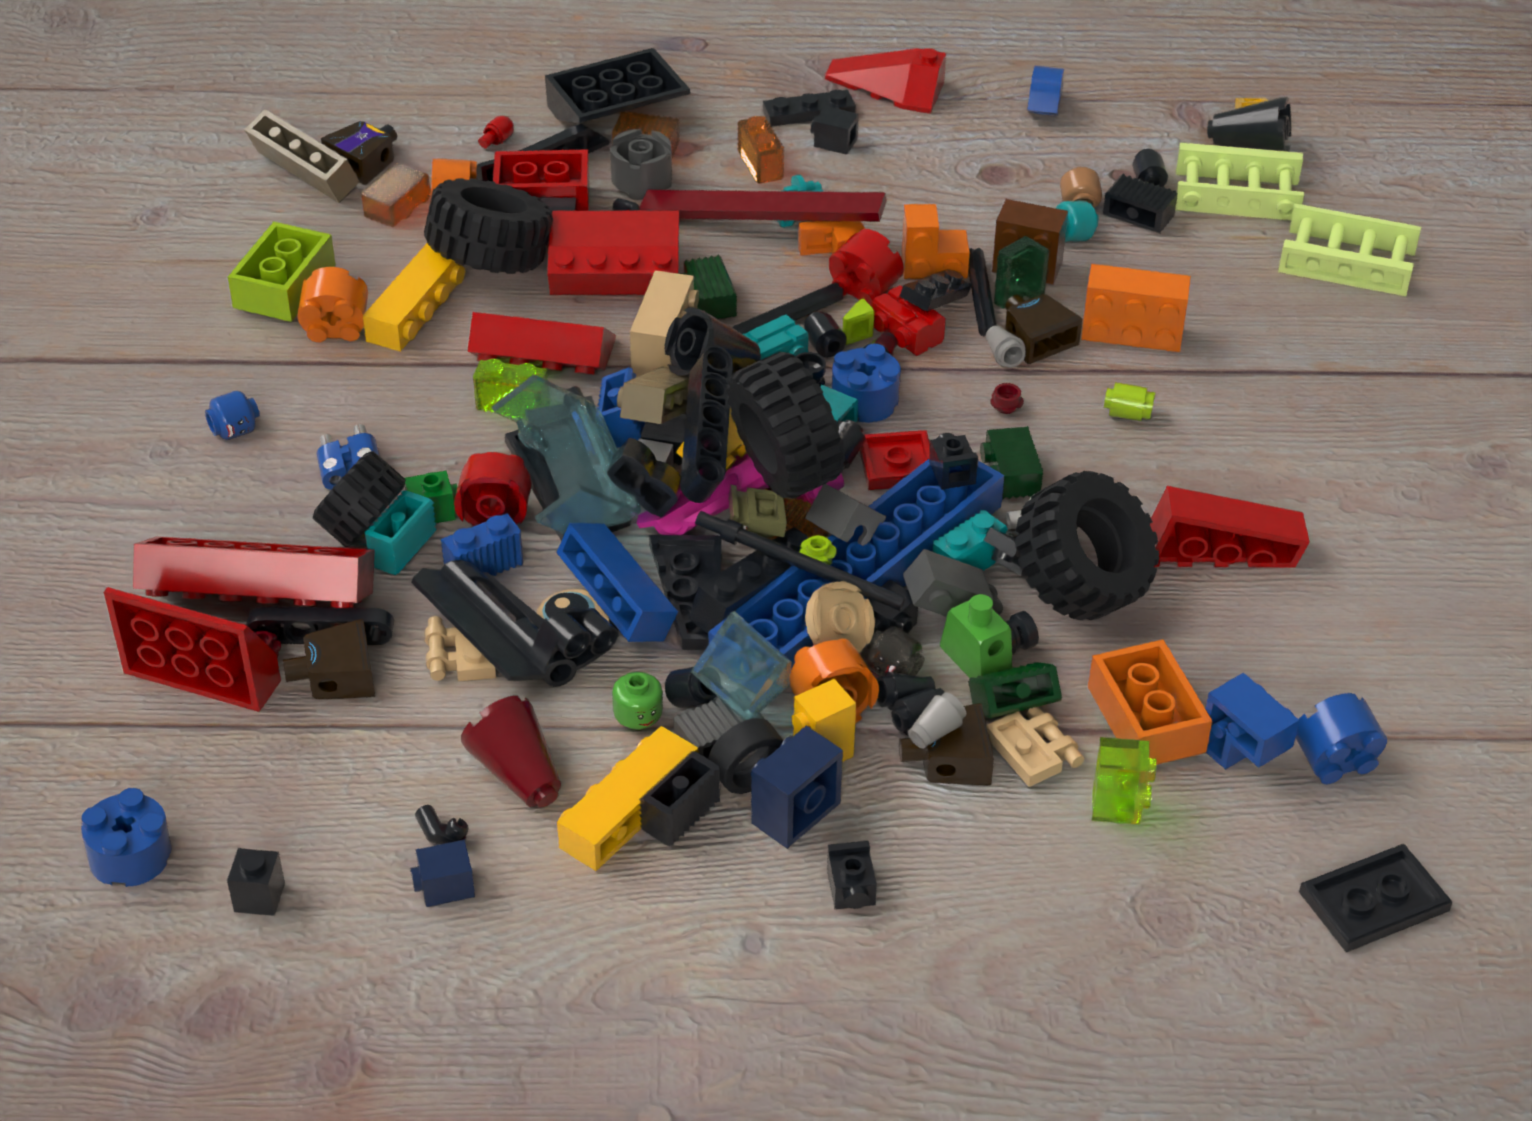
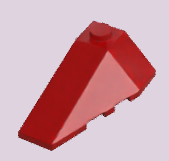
M916 48L833 59L825 74V80L854 91L860 89L871 92V97L880 100L882 97L893 100L894 106L900 109L931 114L944 85L946 53L938 52L931 48Z

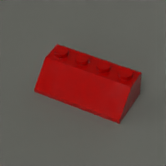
M472 312L467 352L476 355L477 361L497 364V358L510 359L509 365L529 368L530 362L542 363V369L562 371V366L575 367L574 373L595 375V370L605 371L616 335L606 328L599 326Z

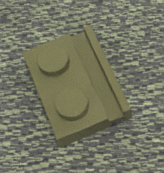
M731 485L728 497L730 519L747 526L748 531L762 537H784L787 521L783 497L773 491L748 487L746 492L737 491V487Z

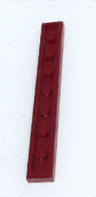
M647 190L639 208L640 211H679V219L880 222L887 198L885 192Z

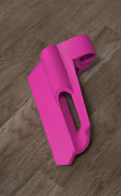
M747 453L742 458L737 455L735 457L737 460L725 472L723 481L706 502H692L681 491L679 500L663 517L645 511L638 515L637 525L639 528L654 526L661 535H683L698 526L695 524V521L700 511L715 516L729 508L728 497L731 485H735L737 491L746 492L747 487L763 490L769 486L764 482L763 476L757 472L751 457ZM840 473L836 479L826 484L840 490L844 487L842 474ZM822 486L795 499L804 505L813 503Z

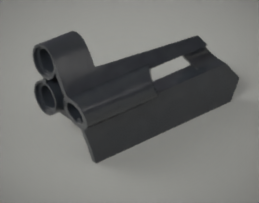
M450 561L442 567L441 571L422 568L411 581L508 681L543 679L549 686L558 687L565 685L573 679L577 670L587 666L609 651L618 638V630L595 608L579 609L578 607H571V610L557 612L549 620L547 618L543 619L488 572H481L474 564L467 561ZM473 581H479L516 617V621L514 622Z

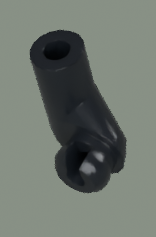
M431 805L421 806L415 812V817L429 842L445 844L460 840L466 841L469 827L463 819L459 818L457 821L455 818H452L447 824L441 823Z

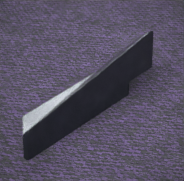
M580 123L519 151L588 150V154L610 145V141L597 131ZM494 159L477 164L476 179L486 182L487 180L493 181Z

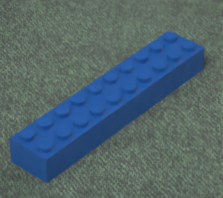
M929 459L868 506L883 514L886 518L883 523H879L871 540L866 545L861 546L858 544L859 536L863 533L862 525L854 530V535L848 542L839 539L833 534L827 538L836 547V555L832 558L831 566L878 586H882L887 581L892 580L898 585L905 587L906 582L903 573L923 549L933 552V540L944 537V533L954 530V527H959L960 523H965V520H970V517H974L975 514H980V510H985L992 515L1001 508L1004 475L978 461L976 484L941 490ZM960 466L950 467L949 473L959 472L962 469ZM791 566L708 632L709 664L766 701L789 682L797 651L803 647L814 646L807 632L805 621L807 603L814 591L832 582Z

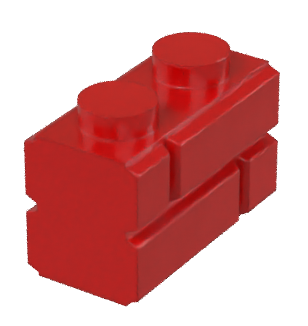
M899 285L889 290L888 294L883 293L874 298L872 302L874 328L879 332L892 333L896 337L897 345L900 348H906L915 356H918L928 351L929 347L933 348L943 342L946 318L934 309L926 312L899 297L903 288Z

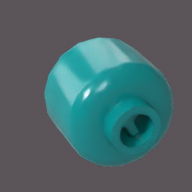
M1063 201L1057 205L1056 209L1068 211L1065 242L1087 241L1094 235L1099 218L1092 204L1087 201Z

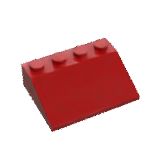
M552 211L553 221L549 235L547 270L550 295H645L655 271L679 274V211Z
M107 587L104 591L124 674L257 712L261 711L281 682L277 654L247 625Z

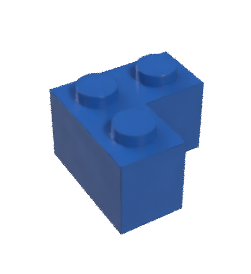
M1244 672L1208 693L1206 711L1212 719V726L1206 753L1225 770L1246 757L1259 768L1294 747L1300 720Z

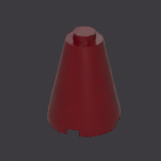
M508 696L485 707L479 712L483 719L474 727L469 722L461 734V743L465 749L529 807L538 806L543 808L553 803L559 795L558 791L561 788V781L531 702L527 698L522 701L519 696Z

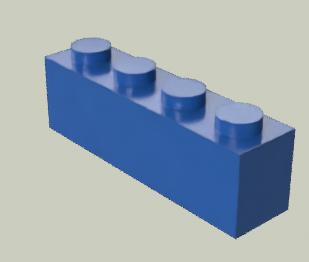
M569 523L556 553L628 642L664 641L678 613L676 608L605 524Z

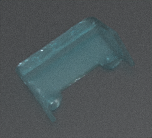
M533 374L492 406L494 413L517 423L519 439L527 448H534L543 453L559 492L560 498L535 516L537 523L565 534L569 523H600L610 527L628 522L641 512V505L638 503L635 495L619 489L607 474L611 459L617 448L602 413L591 401Z

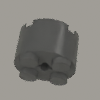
M641 129L628 130L617 135L612 140V147H610L611 181L613 185L619 190L628 193V196L635 200L643 199L647 190L670 188L672 185V150L670 140L664 134L651 130V135L642 134Z

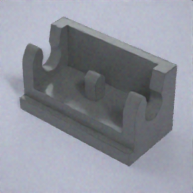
M827 484L822 485L805 519L845 542H848L854 535V530L862 525L863 533L858 539V544L861 546L866 545L871 540L879 523H883L886 518L883 514Z

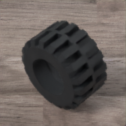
M374 451L368 452L352 466L314 510L312 519L345 548L351 546L402 491L406 479Z

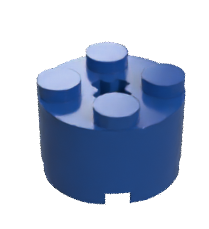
M869 344L866 348L842 351L834 357L832 389L858 399V422L871 423L881 421L890 417L894 413V407L898 406L901 368L898 361L887 353L885 347L880 344Z
M1353 693L1335 695L1316 704L1315 707L1318 712L1310 718H1307L1305 713L1299 718L1300 721L1295 739L1315 775L1319 777L1323 784H1332L1338 781L1344 773L1357 771L1358 774H1367L1379 765L1377 757L1385 749L1387 737L1363 697L1359 700L1356 694Z
M128 788L120 794L103 799L83 812L81 832L88 863L92 874L99 881L108 885H112V882L125 883L126 887L137 886L152 880L164 870L172 846L166 815L162 806L157 801L143 795L140 789Z

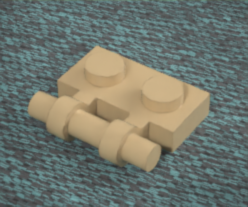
M438 616L428 619V627L424 633L425 643L429 646V651L426 654V667L430 670V676L433 680L439 681L444 679L447 671H457L458 682L496 678V668L455 626L454 628H445L442 618ZM444 647H456V652L447 653L444 650Z
M1039 706L1028 710L1027 717L1030 720L1026 721L1019 712H1014L986 725L990 743L1028 787L1061 773L1062 764L1065 760L1072 768H1077L1084 762L1083 755L1078 751V744L1071 736H1065L1057 728L1058 722L1050 713H1044ZM1046 737L1049 743H1046L1042 738Z

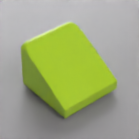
M865 299L859 300L843 317L842 331L847 338L846 345L873 337L874 310Z

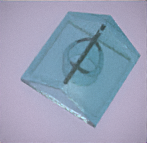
M733 611L703 652L691 673L743 720H748L756 717L789 686L792 662L740 615Z

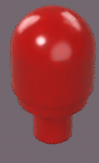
M503 115L491 120L483 130L484 135L478 139L480 146L486 149L491 144L498 145L506 141L514 132L512 120Z

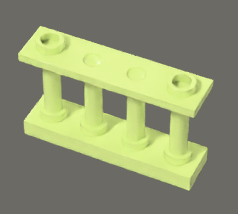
M1180 143L1176 175H1185L1186 182L1178 181L1175 210L1291 220L1294 204L1302 205L1304 192L1292 191V185L1299 184L1303 153ZM1199 177L1217 178V184L1199 183ZM1230 179L1248 181V187L1230 186ZM1261 182L1279 184V190L1261 188Z
M1294 204L1289 233L1297 234L1296 241L1285 239L1278 272L1406 296L1414 263L1404 262L1405 254L1415 256L1421 227ZM1311 236L1329 240L1328 246L1308 244L1309 238ZM1341 243L1361 246L1360 251L1356 253L1340 250ZM1373 248L1391 251V259L1372 256Z

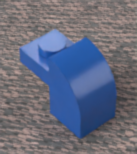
M1034 66L1028 101V113L1058 116L1060 97L1063 91V68Z

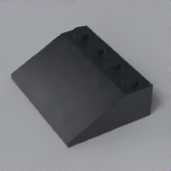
M654 48L545 75L547 107L560 121L581 123L690 94V88Z

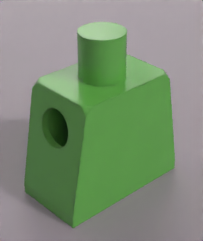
M983 594L975 595L969 601L948 611L940 641V647L969 678H977L978 675L984 676L992 672L998 673L999 670L1012 669L1011 629L992 609V599Z

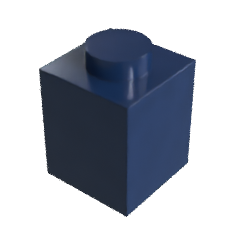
M465 840L415 850L418 866L410 868L414 892H423L426 907L475 897L472 868Z

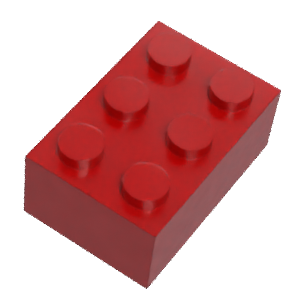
M588 150L495 151L493 182H496V184L512 186L514 189L528 192V195L536 196L537 198H576L577 211H589Z

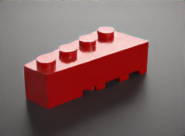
M1172 486L1166 487L1151 517L1152 523L1150 524L1152 531L1156 532L1158 538L1155 549L1159 551V562L1154 567H1159L1160 562H1176L1177 567H1192L1193 562H1213L1214 567H1229L1230 564L1236 562H1247L1248 567L1296 568L1310 543L1303 512Z

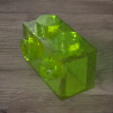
M1100 737L1092 787V821L1140 825L1143 809H1150L1152 786L1147 785V782H1155L1156 758H1149V741Z

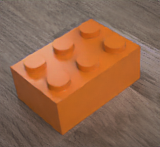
M1091 264L1081 340L1180 352L1191 276Z
M1164 639L1092 655L1088 689L1134 770L1206 753L1212 719Z

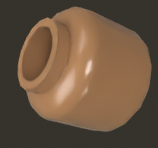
M1076 167L1067 171L1062 176L1060 181L1062 201H1087L1094 208L1101 202V183L1097 172L1093 169Z

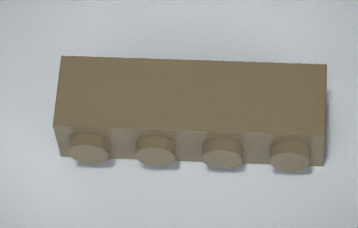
M266 109L244 129L258 153L338 203L360 182L346 158Z
M660 367L624 382V386L620 387L617 396V406L621 408L620 418L663 424L685 413L687 409L689 377L676 375L668 367Z

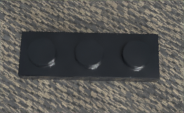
M836 89L825 93H806L802 96L777 97L772 100L763 101V113L769 127L811 122L815 116L818 117L825 106L856 113V105L849 90Z
M944 270L905 284L899 297L927 312L968 296L972 284L964 281L960 273L953 270Z

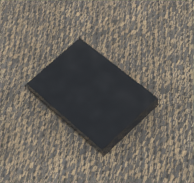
M1404 843L1302 882L1299 890L1301 896L1345 952L1449 912L1453 903Z

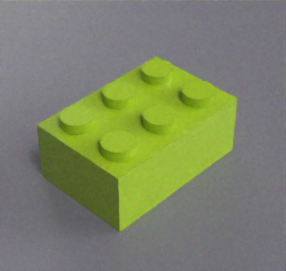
M273 221L228 275L233 308L292 322L298 314L302 284L305 278L307 280L311 277L312 272L316 269L336 266L332 234Z

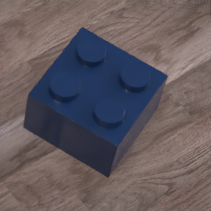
M807 725L794 736L787 737L776 751L767 758L760 759L752 769L751 824L788 849L841 803L843 750Z

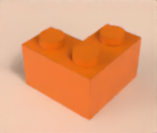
M904 204L901 258L904 264V279H922L944 270H953L960 273L963 278H968L970 252L966 230H939L936 204Z

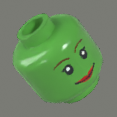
M632 672L620 677L614 683L612 690L615 719L621 725L637 730L654 725L661 718L663 712V690L660 682L654 676L644 672Z

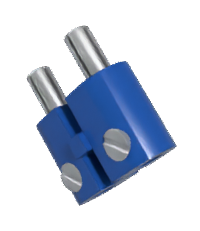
M359 424L360 431L358 425L354 426L355 435L347 437L348 444L343 446L340 445L339 440L333 441L329 434H325L326 439L324 435L320 437L321 447L317 450L316 455L322 483L325 488L332 490L364 454L374 451L380 456L375 437L366 432L363 424Z

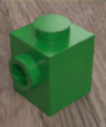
M446 470L405 478V490L429 498L434 502L432 506L434 507L435 523L456 520L454 501L458 487L456 483L450 484Z

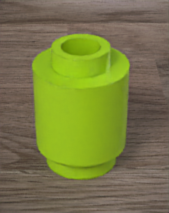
M1115 382L1114 389L1107 388L1104 408L1110 409L1109 416L1136 421H1142V418L1151 419L1155 392L1147 391L1148 388Z

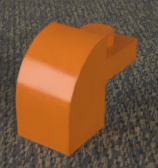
M854 221L800 222L798 236L800 255L833 254L853 234L865 229L862 222Z

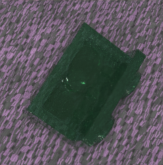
M1024 236L998 251L994 304L1004 309L1007 300L1013 295H1020L1022 298L1026 296L1031 299L1045 294L1049 250Z

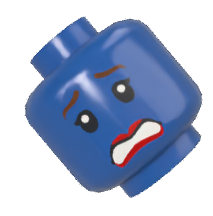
M232 391L211 399L209 409L205 410V417L214 436L220 435L225 440H231L253 432L256 424L255 418L260 417V413L254 398L247 399L241 391Z

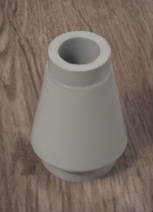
M996 325L988 329L986 339L996 362L1001 366L1009 368L1018 366L1025 358L1024 342L1001 326Z
M945 692L941 696L936 695L913 724V727L908 730V735L915 745L924 749L929 744L960 727L963 723L962 719L966 716V710L963 704L951 693Z

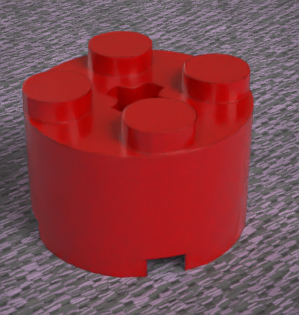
M862 229L858 233L853 234L829 257V270L833 278L832 283H838L843 288V296L849 294L858 300L865 299L870 306H872L874 298L886 293L904 273V264L899 252L897 251L893 254L888 247L891 242L879 232L871 229Z
M498 452L471 455L461 471L454 501L455 511L460 520L463 522L465 519L474 527L487 522L492 516H502L508 513L516 525L521 524L526 516L532 487L531 477L524 466L523 459L517 455H507Z

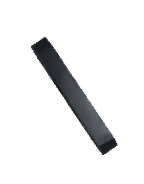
M257 607L248 614L246 625L254 633L258 631L274 633L281 644H304L303 637L306 634L330 628L329 624L331 623L344 624L363 619L367 645H383L392 638L395 620L388 611L379 608ZM301 622L308 624L311 628L305 630L298 629L292 624Z

